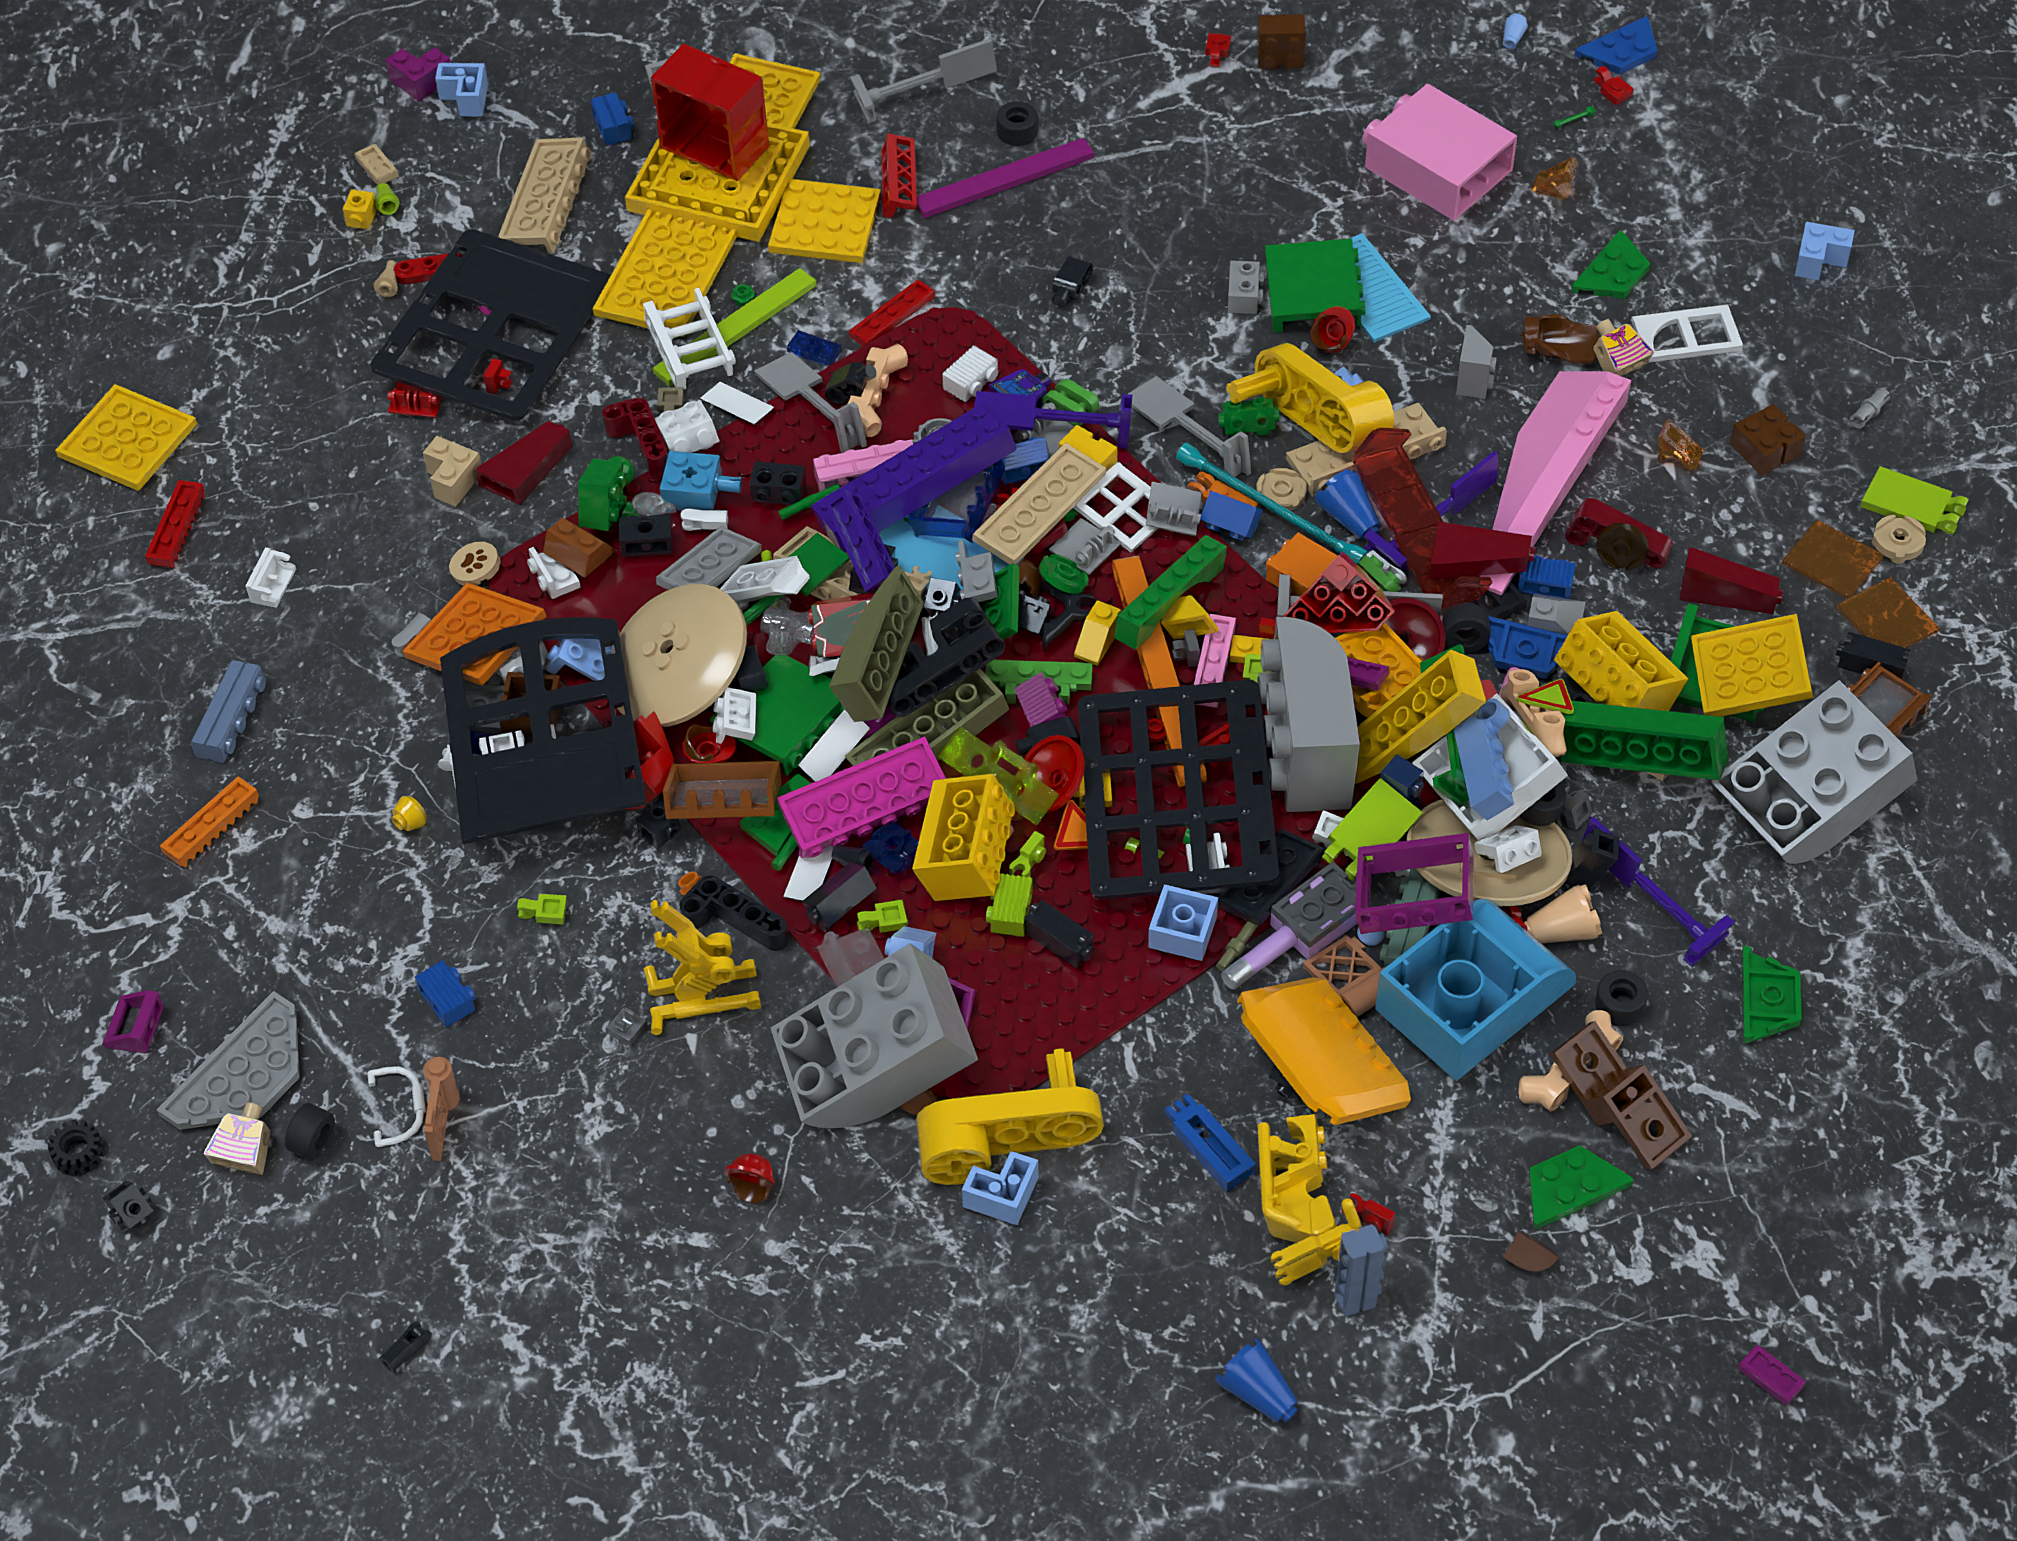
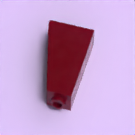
M547 421L480 465L476 469L479 487L520 506L571 449L572 442L569 429L563 425Z
M1439 522L1429 578L1443 579L1526 572L1528 562H1533L1536 547L1531 546L1532 536Z
M1689 547L1679 600L1774 614L1776 604L1781 605L1783 589H1779L1780 578Z

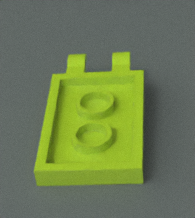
M1880 466L1862 499L1860 507L1884 516L1896 515L1895 518L1904 519V516L1912 517L1920 522L1926 531L1932 533L1938 528L1948 534H1954L1958 526L1956 524L1959 518L1963 517L1966 511L1965 506L1969 499L1964 496L1952 497V491ZM1945 511L1951 512L1949 514L1943 515Z
M1380 778L1329 834L1327 839L1332 844L1325 850L1322 858L1330 864L1342 851L1354 860L1346 868L1345 872L1348 875V880L1352 882L1357 877L1358 847L1398 842L1421 817L1423 812ZM1366 856L1367 860H1373V856Z

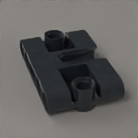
M964 598L929 620L933 639L938 645V649L933 654L925 655L921 648L910 640L887 703L895 716L905 717L1004 652V641L975 598Z

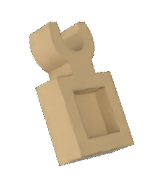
M914 566L912 573L906 571L905 574L921 597L925 590L928 589L932 571L920 573L919 566Z

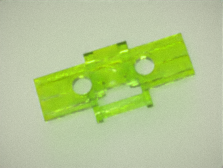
M960 726L938 756L966 777L993 774L999 784L1003 786L1008 798L1014 803L1015 811L1035 825L1041 821L1059 795L1035 778L1039 769L1038 765L1035 763L1030 764L1008 749L1003 741H997L991 748ZM983 755V764L978 768H973L971 765L973 757ZM1002 757L1020 769L1021 772L1018 771L1013 776L996 763ZM1025 787L1024 792L1016 796L1018 790Z

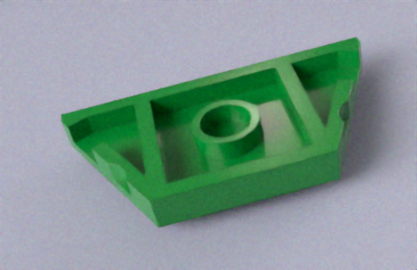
M1619 230L1572 284L1571 292L1579 294V290L1594 291L1593 296H1611L1613 298L1625 299L1649 271L1650 262L1625 233Z
M1743 946L1742 948L1743 1043H1750L1800 1026L1802 1020L1800 971L1781 965L1777 960L1769 956L1764 959L1752 953V948L1749 946Z
M1580 1145L1532 1166L1529 1169V1186L1531 1187L1530 1198L1533 1209V1228L1537 1230L1631 1187L1634 1180L1628 1174Z

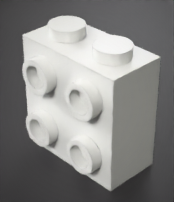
M701 400L688 402L679 409L665 411L655 418L668 452L692 453L700 449H708L713 444L720 442L713 421Z

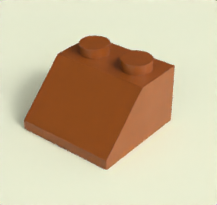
M561 518L547 530L543 550L544 554L583 577L588 576L615 552L614 547L564 518Z

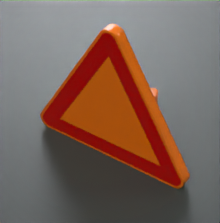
M1072 800L1067 802L1054 843L1056 850L1088 849L1086 816Z

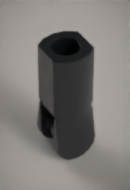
M418 1321L413 1322L402 1336L379 1357L380 1362L390 1372L394 1373L416 1351L429 1342L432 1333L429 1330L424 1331ZM412 1338H415V1340L410 1344L409 1341Z

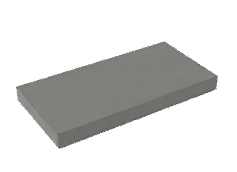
M719 527L656 577V584L668 590L688 584H705L718 587L739 566L745 565L762 551L761 544L724 527Z

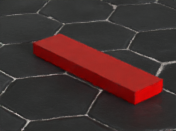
M917 279L849 330V337L862 346L869 344L891 331L935 298V291Z

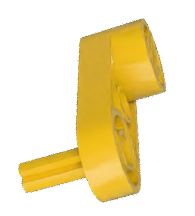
M1289 343L1262 350L1256 357L1255 373L1231 381L1226 386V391L1230 394V400L1233 403L1260 394L1265 398H1272L1274 407H1278L1279 411L1332 450L1339 453L1349 452L1387 438L1394 426V412L1391 401L1386 392L1377 383L1364 381L1351 386L1299 348Z
M1055 1049L1053 1054L1046 1055L1050 1088L947 1099L923 1108L917 1115L916 1126L921 1170L924 1177L938 1184L959 1185L966 1182L972 1166L989 1171L992 1155L1010 1154L1011 1151L1020 1153L1067 1148L1094 1140L1101 1134L1104 1127L1100 1099L1098 1094L1092 1090L1076 1087L1071 1052H1064V1049Z

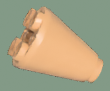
M1586 884L1572 887L1527 917V921L1524 922L1528 927L1527 932L1541 944L1598 938V935L1602 934L1601 923L1596 910H1592L1591 897Z

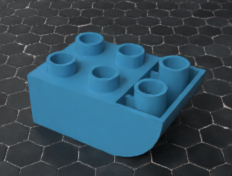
M1479 899L1473 901V920L1440 924L1379 973L1375 1009L1455 1081H1458L1576 985V975L1572 969L1489 899Z

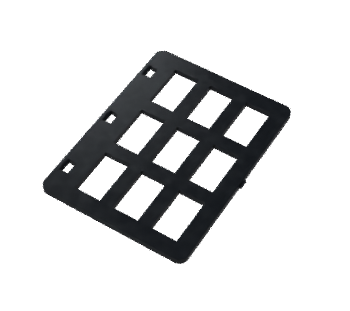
M1239 680L1086 695L1078 701L1080 743L1085 762V795L1082 796V802H1085L1090 889L1095 899L1108 900L1161 895L1164 884L1189 891H1203L1267 885L1278 880L1279 867L1260 688L1256 681ZM1226 701L1231 744L1198 747L1194 704ZM1178 706L1182 748L1150 751L1146 709ZM1255 707L1256 717H1246V709ZM1130 711L1133 753L1101 756L1098 714ZM1232 761L1236 804L1204 807L1200 764ZM1183 765L1187 809L1155 812L1151 768ZM1135 770L1138 814L1106 816L1103 773ZM1262 774L1263 785H1253L1252 776ZM1238 821L1243 866L1209 869L1205 825ZM1189 826L1193 871L1160 874L1156 829ZM1140 831L1143 876L1110 879L1107 834ZM1269 843L1270 854L1260 855V845Z

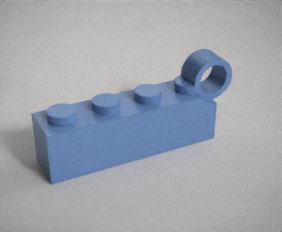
M1494 698L1486 700V703L1479 708L1477 716L1469 717L1454 728L1471 808L1487 821L1514 805L1512 796L1514 790L1507 775L1509 768L1504 761L1502 754L1504 747L1498 737L1499 729L1509 719V710Z

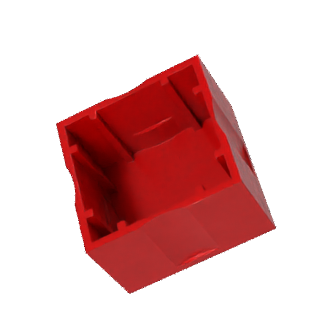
M683 43L650 77L653 101L657 111V130L660 148L687 160L700 163L708 169L737 182L769 148L762 76Z

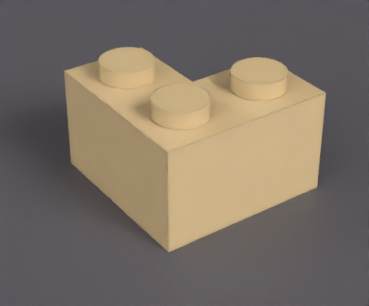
M436 436L423 452L427 472L432 474L430 480L434 498L456 507L478 480L476 469L481 465L480 455L476 451Z

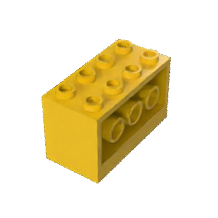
M1618 611L1577 619L1554 659L1598 704L1669 711L1688 680L1670 660Z
M993 774L933 780L912 870L934 901L995 895L996 886L1000 882V868L1002 861L1005 859V845L1010 836L1009 827L1011 818L1015 814V806Z

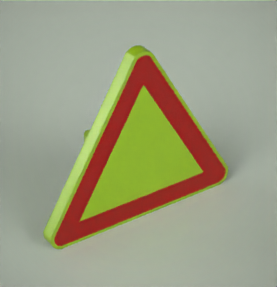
M1562 679L1517 695V701L1552 711L1559 710L1566 714L1574 713L1570 696Z

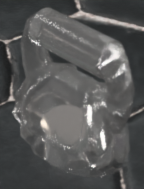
M651 492L640 493L632 499V507L638 515H660L663 513H674L677 510L675 504L669 503L662 496Z

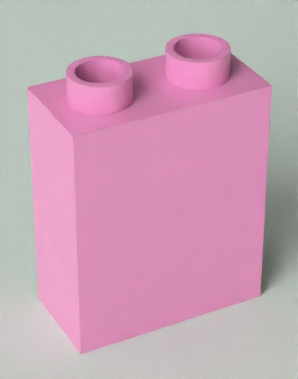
M1427 83L1412 97L1408 94L1403 95L1394 106L1393 112L1383 121L1375 119L1367 126L1362 138L1363 144L1367 146L1365 168L1454 221L1513 171L1517 135Z

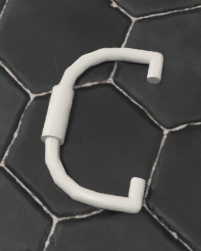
M398 1066L368 1071V1084L370 1087L376 1085L375 1076L396 1073L406 1076L413 1084L412 1094L414 1112L416 1114L414 1124L404 1134L387 1139L381 1138V1131H375L374 1140L376 1147L393 1145L408 1140L418 1131L423 1122V1114L426 1112L423 1086L420 1085L418 1077L408 1069Z

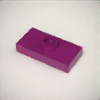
M1347 657L1351 685L1378 691L1390 674L1389 666Z
M1758 1344L1739 1363L1737 1368L1786 1407L1806 1384L1803 1378Z

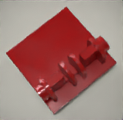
M397 382L396 388L393 391H388V400L391 401L388 413L436 418L443 397Z

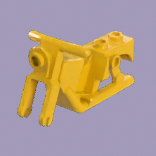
M1315 1114L1286 1118L1291 1139L1302 1142L1297 1145L1282 1141L1277 1136H1270V1126L1268 1123L1262 1122L1258 1124L1261 1202L1267 1228L1273 1237L1296 1242L1281 1251L1274 1252L1271 1256V1262L1278 1261L1274 1264V1268L1278 1269L1276 1278L1283 1277L1279 1280L1281 1285H1289L1292 1281L1323 1267L1328 1261V1257L1332 1256L1338 1261L1342 1233L1352 1230L1358 1232L1359 1228L1362 1227L1351 1199L1346 1198L1341 1203L1348 1224L1337 1226L1327 1197L1321 1195L1314 1199L1308 1194L1321 1187L1323 1182L1322 1169H1327L1326 1152L1321 1151V1144L1326 1143L1324 1126H1318ZM1276 1170H1288L1278 1176L1276 1174Z

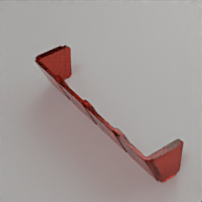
M1378 428L1371 431L1355 450L1353 463L1367 489L1372 492L1373 500L1389 530L1393 531L1394 539L1401 553L1406 557L1408 566L1415 572L1416 580L1422 592L1426 594H1443L1441 609L1481 598L1493 583L1490 577L1429 578L1438 523L1444 521L1403 448V444L1411 436L1410 430Z

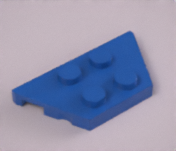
M1646 16L1576 48L1574 56L1579 59L1582 56L1594 60V65L1599 67L1605 66L1609 71L1622 74L1656 58L1658 50L1649 18Z
M1488 616L1491 634L1487 646L1494 667L1506 670L1516 667L1528 670L1535 677L1547 679L1559 667L1554 659L1568 635Z

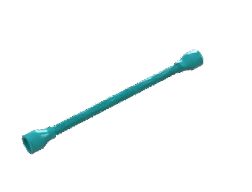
M1184 443L1179 448L1176 459L1186 466L1196 467L1202 471L1205 470L1330 547L1332 546L1339 554L1343 551L1358 566L1362 567L1359 561L1369 553L1359 545L1346 543L1343 540L1340 541L1319 527L1317 528L1314 524L1309 523V521L1304 520V518H1301L1274 500L1272 501L1269 497L1246 485V483L1241 482L1210 463L1197 448L1189 443Z

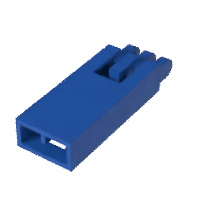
M1185 1094L1182 1096L1185 1105L1180 1100H1176L1173 1102L1175 1110L1171 1106L1164 1108L1166 1116L1173 1122L1174 1134L1226 1192L1255 1174L1256 1163L1203 1104L1198 1105L1189 1094ZM1200 1123L1211 1135L1209 1139L1204 1138L1203 1140L1201 1138L1203 1130L1201 1128L1198 1129L1197 1124Z

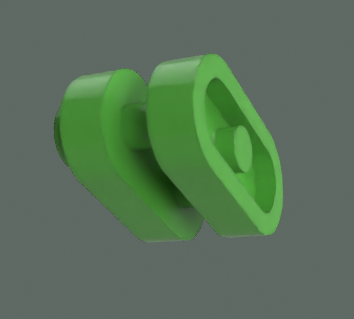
M1062 379L1055 386L1054 390L1049 391L1042 398L1043 405L1051 402L1056 406V410L1095 413L1100 407L1099 399L1095 393L1077 385L1076 382L1068 379ZM1068 422L1073 426H1081L1083 424L1077 422Z
M1365 555L1359 561L1369 577L1372 575L1380 583L1379 588L1382 591L1399 592L1401 587L1398 584L1401 580L1393 572L1389 571L1386 573L1381 569L1384 564L1375 555H1372L1370 558Z

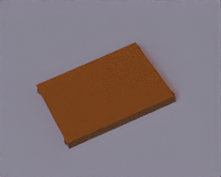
M1816 520L1788 555L1783 558L1782 564L1849 600L1880 561L1883 560L1884 555L1831 526Z
M1891 577L1838 603L1836 606L1862 636L1904 648H1909L1940 630L1936 623Z

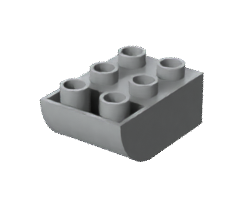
M1276 617L1274 639L1261 640V666L1263 672L1258 673L1257 679L1260 688L1261 705L1266 704L1268 715L1263 716L1266 748L1272 747L1273 758L1269 759L1268 762L1270 791L1284 792L1286 812L1351 809L1360 742L1347 655L1340 643L1323 628L1301 619Z
M1838 680L1724 770L1720 780H1712L1711 783L1786 862L1798 864L1814 859L1833 848L1917 781L1913 753Z
M911 943L770 1028L801 1122L819 1128H843L877 1119L978 1060L945 968Z

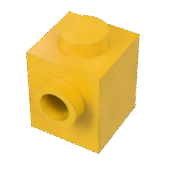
M351 189L342 209L346 226L362 229L370 228L377 212L374 192Z

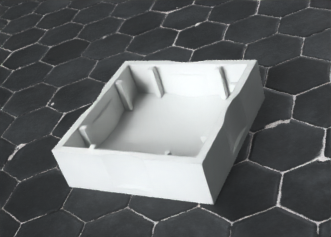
M1497 693L1492 698L1500 701L1509 710V719L1499 729L1498 737L1504 747L1502 754L1509 768L1507 775L1514 790L1512 792L1513 806L1487 821L1471 808L1469 800L1467 801V809L1464 806L1460 808L1433 787L1432 778L1451 770L1446 737L1439 740L1413 762L1415 766L1424 771L1423 777L1478 841L1501 831L1568 776L1557 759L1535 735L1527 730L1519 717ZM1479 708L1475 712H1473L1469 717L1473 715L1477 716Z

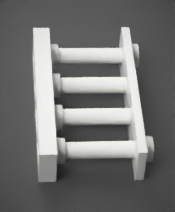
M699 288L694 289L695 302L664 311L657 310L653 301L643 303L644 320L675 387H683V389H686V378L689 377V374L723 365L727 375L731 376L733 375V364L736 363L733 351L727 349L711 315L709 300L707 296L703 297ZM697 311L702 319L671 329L669 327L665 328L663 325L665 320ZM707 329L710 338L679 347L677 345L673 346L671 342L673 338ZM715 347L719 355L688 365L685 363L681 364L679 360L681 356Z

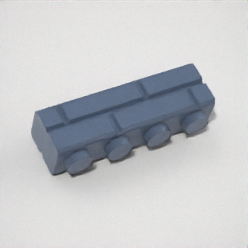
M235 660L231 661L191 741L194 755L197 758L211 759L212 761L223 763L228 754L234 752L236 746L235 739L238 733H243L246 726V717L248 713H252L255 709L258 692H263L266 685V679L263 677L259 665L245 664Z
M1372 1224L1359 1228L1358 1232L1352 1230L1342 1233L1334 1295L1345 1316L1359 1313V1309L1365 1311L1375 1308L1377 1297L1379 1294H1382L1380 1281L1384 1280V1274L1381 1267L1386 1265L1384 1252L1388 1251V1245L1383 1233L1378 1234L1376 1227Z

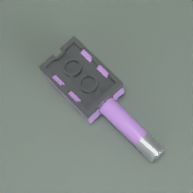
M1332 862L1274 904L1271 909L1270 925L1276 932L1222 971L1221 977L1224 983L1229 988L1236 989L1292 947L1297 949L1306 959H1309L1358 924L1355 915L1356 883L1351 885L1348 882V875Z

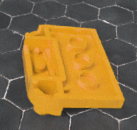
M1386 623L1377 631L1346 632L1335 638L1342 646L1348 658L1389 666L1390 674L1378 691L1351 685L1354 707L1367 718L1421 674L1420 662L1422 661Z

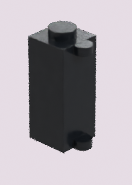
M1848 632L1845 642L1840 640L1835 656L1840 657L1838 668L1862 674L1867 668L1872 669L1880 662V666L1902 679L1911 649Z
M1594 828L1572 851V865L1564 884L1572 887L1586 884L1589 890L1618 860L1620 837Z
M849 862L802 901L807 910L805 914L811 923L818 924L820 929L826 932L830 929L831 925L864 898L872 895L877 888L865 866Z
M1043 900L1039 903L1035 902L1031 906L1030 912L1024 918L1025 934L1076 968L1083 961H1088L1095 952L1093 933Z

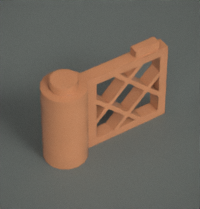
M1346 935L1304 961L1303 968L1312 977L1326 979L1351 1012L1358 1017L1376 1006L1379 973L1386 967L1381 968L1364 952L1365 946L1355 936L1350 939ZM1347 947L1352 952V957L1336 956V953ZM1319 963H1331L1330 971L1317 970L1314 966ZM1335 964L1351 965L1350 972L1334 971ZM1355 965L1367 966L1370 969L1366 973H1354ZM1333 979L1348 980V984L1338 990L1332 984Z
M434 1057L428 1060L423 1067V1074L429 1091L424 1134L432 1161H441L448 1110L458 1105L460 1094L449 1060L443 1057Z

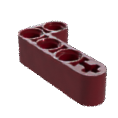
M638 397L606 406L602 410L606 434L613 438L633 434L650 476L655 478L663 477L668 452L647 400Z
M1595 498L1585 499L1574 512L1565 533V539L1570 544L1583 546L1591 536L1598 538L1599 533L1605 527L1611 524L1625 523L1641 530L1647 538L1649 547L1643 563L1658 569L1666 565L1673 546V541L1668 536Z

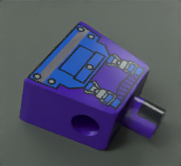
M1020 369L991 383L989 391L1036 396L1035 407L1042 409V398L1047 394L1046 387L1051 385V380L1045 372L1034 377L1025 369Z

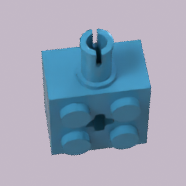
M669 451L660 486L663 509L683 511L684 509L714 510L719 491L741 493L742 477L722 476L719 455Z

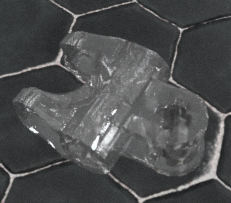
M779 600L770 605L761 621V632L769 634L766 650L774 655H788L799 642L812 645V637L815 635L814 625H811L809 622V611H792L789 609L790 602L785 600Z

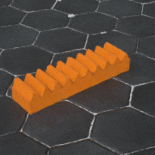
M239 776L235 778L160 845L162 853L178 865L187 867L188 860H194L196 852L202 853L205 844L210 846L213 837L218 839L221 830L226 832L227 825H234L235 818H241L244 810L249 811L251 803L255 805L258 803L259 794L257 789Z

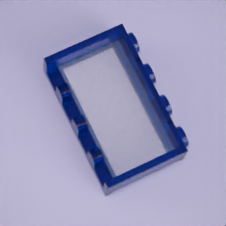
M1002 459L909 514V525L912 527L915 537L925 535L964 538L973 544V534L980 528L1005 471Z

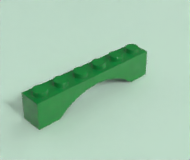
M1207 535L1202 537L1118 614L1114 638L1137 650L1151 637L1165 613L1185 591L1197 583L1210 582L1223 570L1227 546Z

